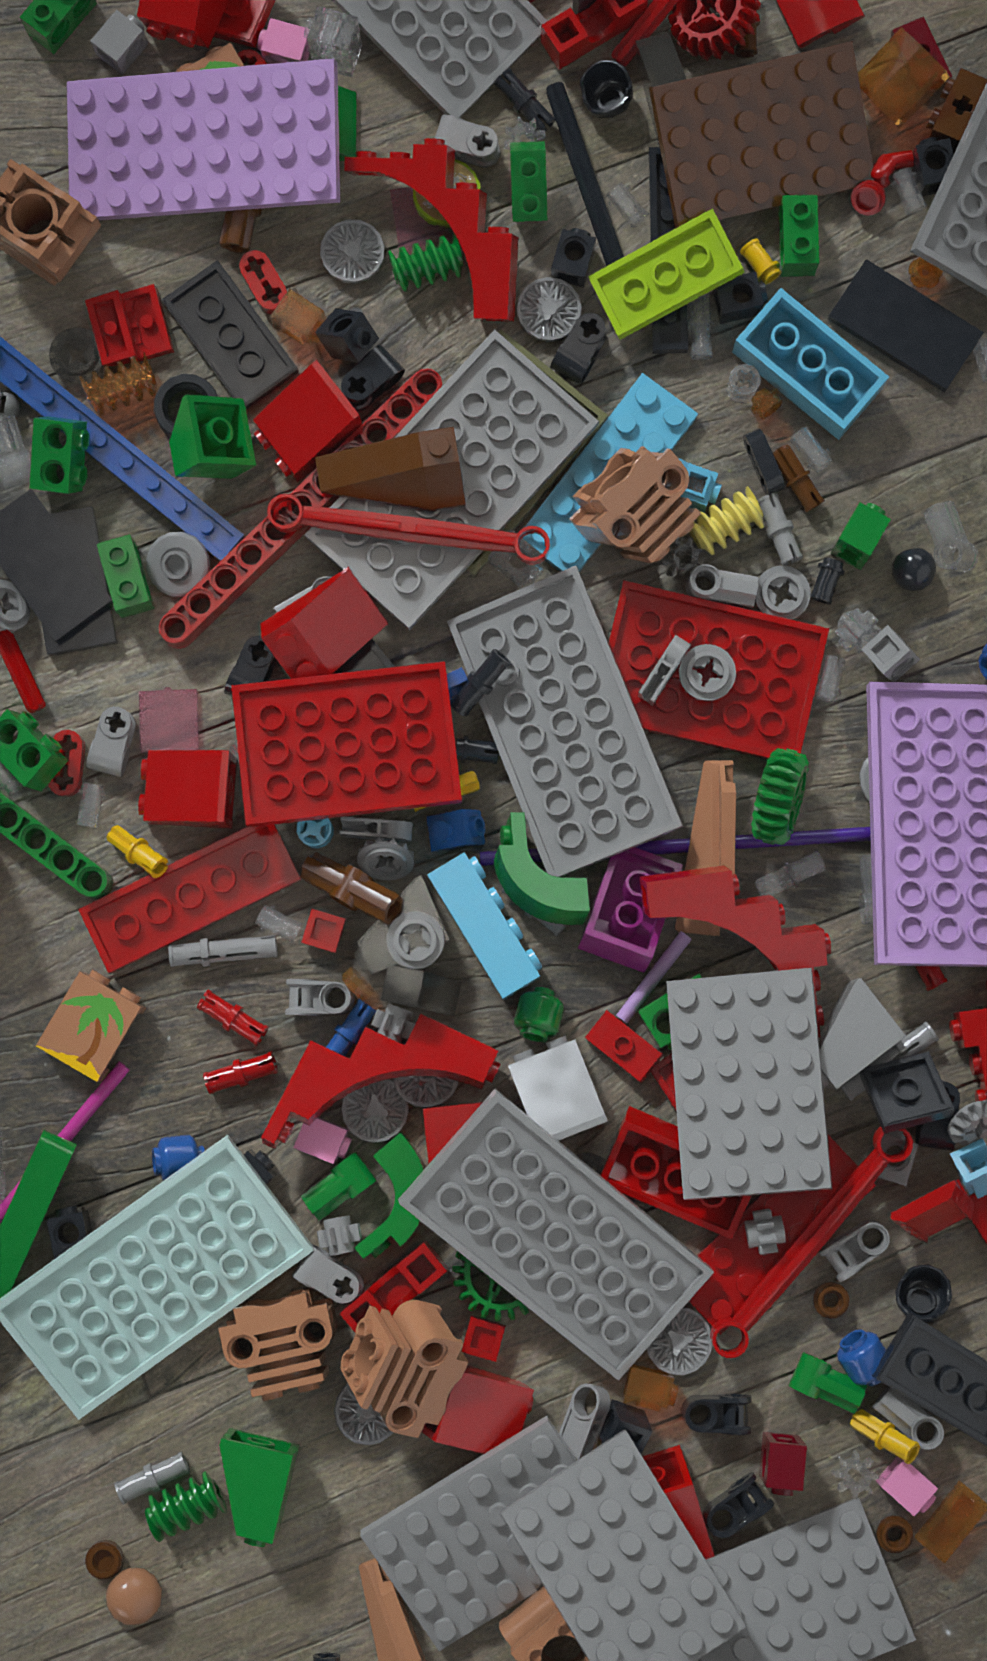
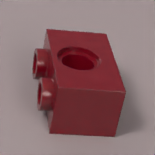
M763 1431L759 1476L766 1488H771L772 1494L793 1496L794 1490L803 1491L807 1445L799 1435Z

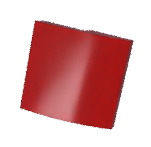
M777 0L788 26L801 49L832 31L836 34L865 17L858 0Z
M155 284L122 294L115 290L85 300L101 362L104 367L144 361L175 352Z

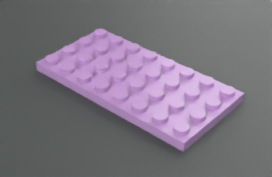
M334 58L67 81L69 195L79 201L81 206L95 215L98 220L340 203L337 62Z
M869 682L866 685L874 965L987 967V685Z

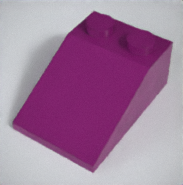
M636 847L610 857L577 949L644 973L654 956L666 917L649 918L643 912L640 877L678 872L682 870L683 865Z

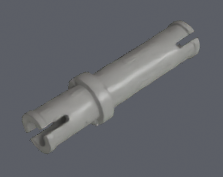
M276 935L209 941L208 938L200 939V942L169 944L168 948L171 967L190 964H202L203 967H207L215 962L278 957Z
M925 1021L867 1067L917 1055L935 1041L937 1042L939 1038ZM860 1072L840 1087L850 1101L865 1091L860 1078Z

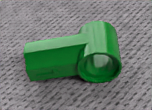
M354 1152L330 1170L331 1174L301 1195L305 1205L318 1221L337 1209L347 1199L350 1198L352 1200L377 1181L357 1152Z
M805 1352L802 1353L788 1384L789 1387L817 1400L818 1398L824 1399L854 1414L863 1401L867 1387L866 1384H855L847 1374L832 1369V1365Z

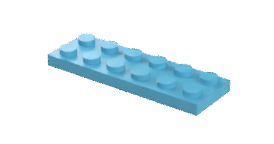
M642 373L525 526H537L547 533L550 540V552L545 561L560 572L575 565L580 572L601 544L588 541L569 520L580 508V505L572 496L584 484L595 480L605 469L608 460L620 448H627L636 452L641 446H644L650 452L663 453L667 448L673 450L696 420L698 413ZM535 533L524 536L520 543L538 556L546 548L544 538Z

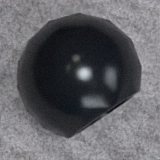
M922 548L905 550L898 554L892 563V576L896 584L905 590H923L932 583L936 575V563L932 554Z

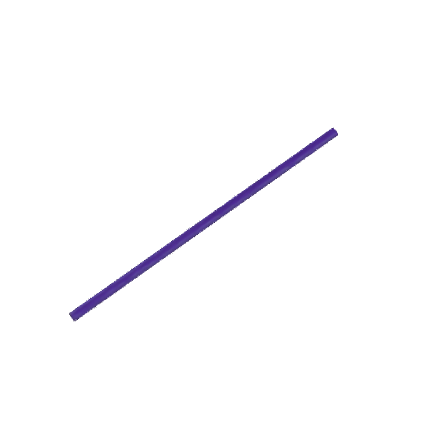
M870 827L793 831L790 839L784 845L764 843L762 840L755 839L753 834L735 835V849L871 841ZM690 838L648 841L636 846V848L655 855L688 853ZM537 848L528 849L534 862H542ZM497 851L480 852L481 866L494 865V857Z

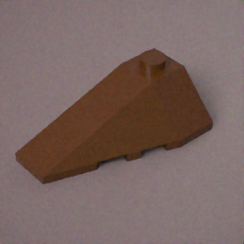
M454 426L416 432L315 457L320 492L322 494L359 500L369 499L396 506L399 504L418 507L421 510L427 511L466 506Z

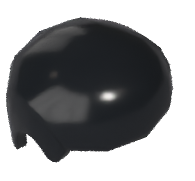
M600 60L590 65L580 79L583 103L593 116L613 118L627 110L633 98V85L626 68L615 60Z
M929 1264L909 1268L898 1282L895 1292L897 1306L906 1317L908 1313H911L925 1323L934 1322L941 1318L948 1310L952 1300L950 1280L941 1269Z

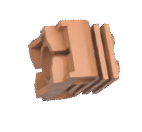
M10 159L7 163V169L0 177V250L55 286L57 282L61 283L100 229L101 224L95 215L81 206L79 201L46 181L23 163L19 165ZM39 221H51L49 227L43 232L27 234L29 229L34 224L37 225Z
M641 446L636 452L627 448H620L608 460L603 472L595 480L584 484L572 496L580 505V508L569 520L588 541L623 549L620 554L626 559L653 563L660 561L670 551L669 546L679 536L682 537L691 531L694 527V520L701 513L697 508H689L692 504L689 498L680 497L688 487L689 473L673 451L667 448L663 453L650 452L644 446Z
M309 1287L294 1290L279 1299H255L239 1304V1307L233 1309L235 1319L226 1321L227 1326L218 1328L226 1361L237 1368L255 1366L247 1375L248 1382L257 1381L250 1390L252 1397L261 1395L262 1400L267 1401L282 1397V1392L290 1388L298 1387L299 1393L320 1388L319 1384L323 1383L330 1372L328 1365L321 1366L327 1358L326 1352L318 1351L324 1349L330 1343L337 1331V1318L333 1300L324 1298L314 1301L312 1289ZM309 1323H320L324 1327L325 1335L322 1337L314 1336L309 1330ZM239 1338H245L251 1342L253 1346L252 1353L244 1352L240 1348Z
M409 1300L402 1303L396 1309L393 1317L389 1310L382 1309L379 1313L376 1307L369 1305L364 1318L357 1324L356 1335L349 1350H346L342 1356L340 1369L361 1408L368 1409L371 1404L374 1411L380 1413L389 1430L394 1433L418 1438L425 1423L439 1425L446 1411L449 1393L462 1378L469 1363L463 1352H461L464 1343L461 1339H456L440 1315L442 1310L440 1305L420 1300Z
M544 1586L506 1618L504 1617L499 1621V1630L511 1646V1655L516 1661H555L548 1657L543 1650L547 1642L554 1637L562 1635L575 1639ZM581 1650L577 1657L570 1661H588V1659Z

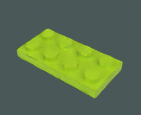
M712 208L588 276L617 336L621 340L740 276L745 271Z

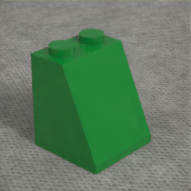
M229 1428L221 1438L219 1446L236 1536L244 1537V1543L265 1547L266 1543L273 1544L280 1530L300 1444Z

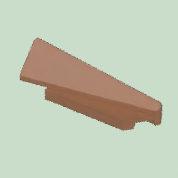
M707 760L704 761L685 871L725 865L732 870V874H735L736 786L733 783V761ZM677 917L675 929L678 932L720 936V926L706 921Z
M376 1558L361 1563L359 1571L378 1661H426L402 1596Z

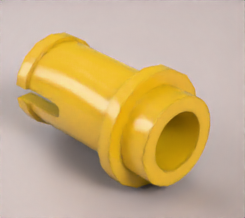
M757 238L752 239L741 248L740 253L756 272L758 282L762 281L767 285L779 277L781 274L779 269L780 263L772 260Z

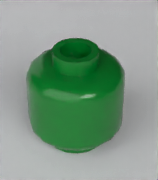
M535 987L534 991L525 992L519 997L514 1016V1025L520 1031L521 1037L543 1043L559 1032L564 1006L562 1001L554 997L555 992L545 987Z

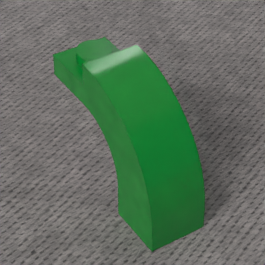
M510 812L506 825L501 826V845L498 846L494 857L495 871L504 891L517 906L538 919L555 924L583 925L590 912L587 878H561L541 870L534 863L528 851L525 812Z
M403 1132L399 1133L373 1155L393 1183L395 1202L387 1220L355 1246L356 1251L363 1259L369 1254L374 1258L378 1257L391 1245L387 1240L390 1236L401 1247L420 1223V1220L402 1207L398 1201L401 1195L425 1169L419 1153Z

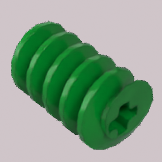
M455 233L452 235V244L448 242L445 236H440L438 248L431 239L426 240L425 251L421 249L418 243H413L411 255L403 246L399 247L398 258L394 256L391 250H388L396 284H399L404 292H408L410 280H412L417 289L421 288L422 277H426L430 285H434L436 273H439L444 282L448 281V274L451 269L457 278H461L464 265Z
M206 1471L202 1472L203 1484L201 1485L193 1477L189 1478V1490L185 1491L180 1483L175 1484L176 1496L172 1497L166 1488L162 1490V1502H158L152 1494L148 1496L149 1507L145 1509V1517L148 1527L157 1542H161L164 1539V1532L170 1537L175 1536L178 1526L183 1531L189 1530L191 1520L197 1525L204 1522V1513L210 1519L217 1517L218 1508L223 1513H227L221 1490L216 1481Z

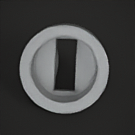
M0 392V408L2 399L6 398L4 413H0V421L10 422L19 415L20 403L13 394Z

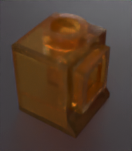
M289 288L271 314L270 319L274 328H281L283 333L302 345L305 342L311 345L313 341L315 343L320 341L315 331L326 320L324 310Z
M633 1364L628 1371L622 1401L625 1404L634 1401L635 1406L660 1412L661 1407L667 1409L668 1405L674 1407L679 1385L673 1384L675 1379L673 1374Z

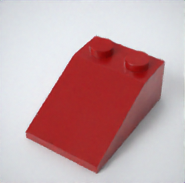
M347 567L260 623L261 639L291 679L333 674L388 625V621L352 570Z

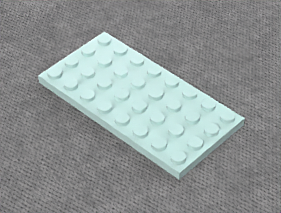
M226 1135L1 1297L0 1322L77 1419L80 1420L314 1250L310 1241L229 1135Z

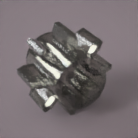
M685 536L682 541L678 537L669 546L670 551L660 561H657V564L668 567L666 576L675 577L679 571V575L682 578H689V570L700 565L698 563V554L702 552V549L694 548L691 545L693 537ZM678 551L680 556L683 557L681 562L680 559L676 556Z

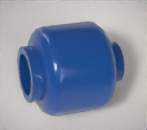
M191 1135L161 1138L157 1147L152 1148V1164L155 1177L160 1176L164 1181L205 1151L204 1146H197L196 1140Z
M855 1330L847 1334L840 1341V1348L837 1352L838 1361L847 1376L857 1385L868 1384L869 1386H875L881 1383V1381L872 1376L886 1351L878 1335L873 1332H865L864 1330Z

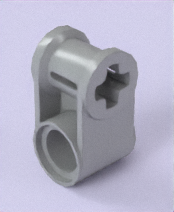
M442 115L435 138L445 140V145L455 150L456 160L482 168H488L497 163L500 157V148L497 134L493 129L465 121L453 115ZM484 143H489V146H485L483 151H478V148H482Z
M114 706L107 708L102 713L95 738L88 752L86 762L88 769L117 777L123 776L136 728V722L131 713L121 707ZM119 715H121V720L126 722L124 728H118L115 733V728L110 726V722L112 719L117 720Z
M286 979V985L290 986L289 1008L285 1009V1015H340L350 1011L354 1005V992L346 984L313 979ZM336 988L342 989L346 996L345 1003L340 1008H333L328 1000L330 992Z
M865 1220L845 1234L839 1235L821 1248L819 1254L826 1256L838 1273L836 1276L837 1280L842 1282L856 1274L868 1262L883 1253L890 1243V1235L887 1229L879 1222ZM870 1228L879 1229L881 1233L880 1242L873 1247L864 1245L862 1241L864 1232ZM838 1251H840L844 1259L847 1261L846 1264H844L838 1256Z
M312 1244L314 1251L300 1260L292 1274L296 1280L305 1286L321 1292L341 1304L353 1301L362 1294L364 1289V1280L357 1271L340 1262L335 1256H329V1252ZM350 1278L349 1286L354 1290L343 1295L340 1292L342 1286L338 1281Z

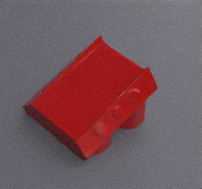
M953 1180L892 1212L891 1220L912 1237L928 1244V1237L964 1218L972 1220L974 1201L968 1195L961 1180Z

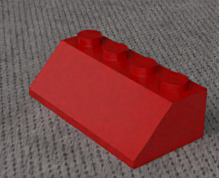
M631 1106L626 1111L600 1175L623 1194L731 1240L752 1196L684 1200L678 1126Z

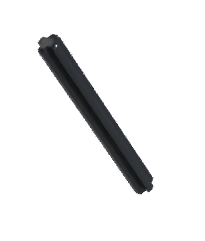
M556 82L547 86L546 94L556 118L560 135L605 264L608 266L623 258L624 255L565 86L562 82Z

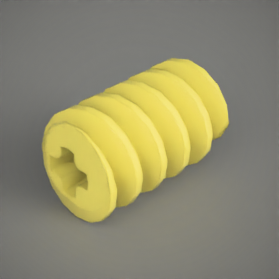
M748 486L745 488L746 496L739 491L733 494L734 504L729 499L724 498L721 500V510L717 506L711 505L708 509L709 517L702 511L700 512L701 514L696 518L697 524L693 522L694 527L689 532L699 550L705 549L710 555H714L713 543L717 542L725 549L727 548L726 536L729 535L735 542L740 541L738 530L742 529L747 535H751L750 523L754 522L760 529L764 528L762 510L755 495Z

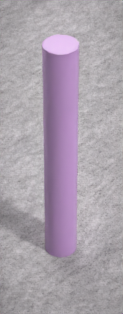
M682 931L679 932L616 1014L619 1019L626 1024L630 1021L692 939Z

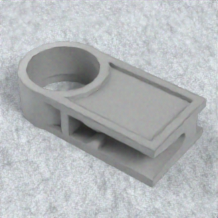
M675 635L638 692L640 699L642 698L653 706L690 648V643Z
M341 817L342 830H340L339 834L344 838L377 840L378 837H381L383 840L389 841L394 837L395 841L409 842L412 839L413 823Z
M585 1383L575 1389L559 1432L577 1460L595 1449L610 1409V1396L607 1390L601 1386ZM593 1390L596 1394L597 1403L594 1411L587 1415L584 1405L585 1399Z

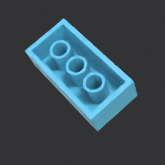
M782 288L777 291L735 340L732 350L733 354L838 440L881 392L889 378L887 374Z
M465 852L427 874L503 1001L540 979L538 970L542 968L539 959L532 948L525 951L519 940L524 938V935L513 917L506 921L500 910L505 908V904L494 886L487 890L482 882V879L486 878V873L475 856L468 859Z

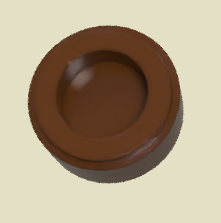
M111 1540L96 1542L86 1554L85 1564L88 1572L98 1579L113 1577L123 1564L124 1556L122 1549Z

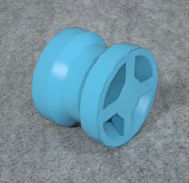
M329 818L300 821L297 823L296 832L299 839L306 846L319 849L331 842L334 828Z

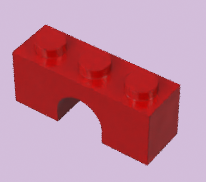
M596 0L593 5L578 14H575L570 7L541 25V43L558 70L632 27L647 8L648 0Z
M425 1240L340 1312V1315L356 1333L357 1324L364 1318L369 1305L376 1307L379 1313L382 1309L389 1310L393 1316L396 1309L402 1303L412 1300L415 1296L421 1294L446 1273L448 1267Z

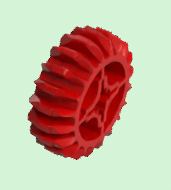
M680 0L672 9L673 13L668 16L669 23L672 25L670 30L678 41V45L683 50L688 51L691 56L697 58L700 55L702 59L708 61L714 55L716 59L721 60L724 51L734 55V46L738 43L739 45L746 46L744 39L746 34L755 35L751 24L760 22L757 11L761 9V3L759 0ZM709 8H712L715 12H718L720 17H717L714 13H711Z

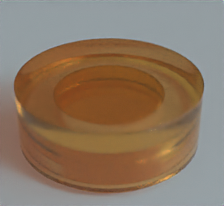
M352 966L342 974L343 982L360 1000L366 1001L375 993L369 982Z

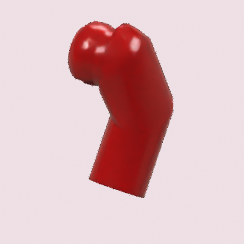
M912 150L881 155L873 165L871 178L883 188H887L890 185L889 176L894 170L914 166Z

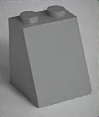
M862 978L851 980L845 985L820 1032L819 1049L823 1087L838 1089L906 1036Z
M565 1035L547 1042V1051L535 1055L533 1049H529L512 1056L515 1063L508 1065L526 1114L559 1141L608 1121L576 1040L568 1042Z

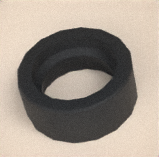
M180 374L169 378L160 386L154 398V413L160 428L169 438H171L174 423L168 415V404L171 398L184 390H195L203 396L218 397L216 390L207 380L194 374Z

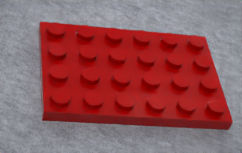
M623 580L609 645L644 731L769 759L770 754L777 748L791 749L801 754L830 628ZM675 635L691 644L688 651L699 645H716L728 652L735 663L736 678L732 688L726 695L714 701L697 700L685 692L679 680L680 664L653 706L642 698L640 699L638 692ZM710 659L709 664H706L704 669L692 668L702 675L701 681L703 682L701 686L703 687L710 678L716 679L718 677L722 679V677L712 672V659Z
M445 661L231 685L247 828L462 803Z

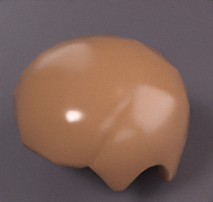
M128 1568L120 1572L109 1583L106 1592V1605L113 1618L125 1625H140L151 1619L160 1607L162 1588L155 1575L144 1568Z

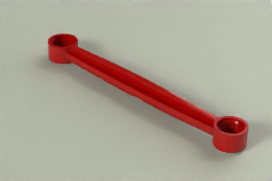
M291 494L275 496L270 501L267 509L270 522L277 530L284 533L294 532L304 525L397 541L516 553L522 562L529 565L543 562L550 552L549 537L542 528L537 526H527L518 533L417 517L302 506L301 502ZM285 501L294 503L299 509L297 519L288 525L278 524L274 517L275 508ZM535 533L544 538L546 548L541 555L530 558L521 552L519 545L524 536Z
M881 1126L876 1130L873 1137L875 1149L805 1226L760 1281L734 1317L721 1318L714 1323L710 1331V1339L719 1355L725 1358H736L746 1351L749 1344L747 1332L816 1256L858 1205L890 1162H901L911 1154L913 1139L906 1129L899 1130L905 1136V1146L899 1153L894 1155L884 1153L881 1147L884 1132ZM734 1326L740 1329L742 1338L737 1347L723 1349L718 1345L716 1337L718 1332L724 1327Z

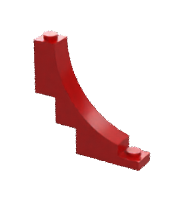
M420 1014L405 1045L365 1027L350 1059L310 1040L261 1137L262 1143L276 1150L279 1142L284 1144L287 1142L295 1124L290 1122L291 1118L310 1126L326 1109L348 1094L372 1083L405 1076L442 1077L464 1082L482 1090L485 1082L493 1083L501 1066V1063L496 1061L499 1051L423 1014Z

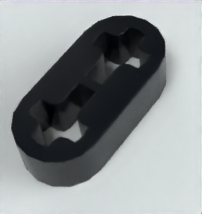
M757 429L743 435L747 454L766 495L784 490L783 476L763 431Z

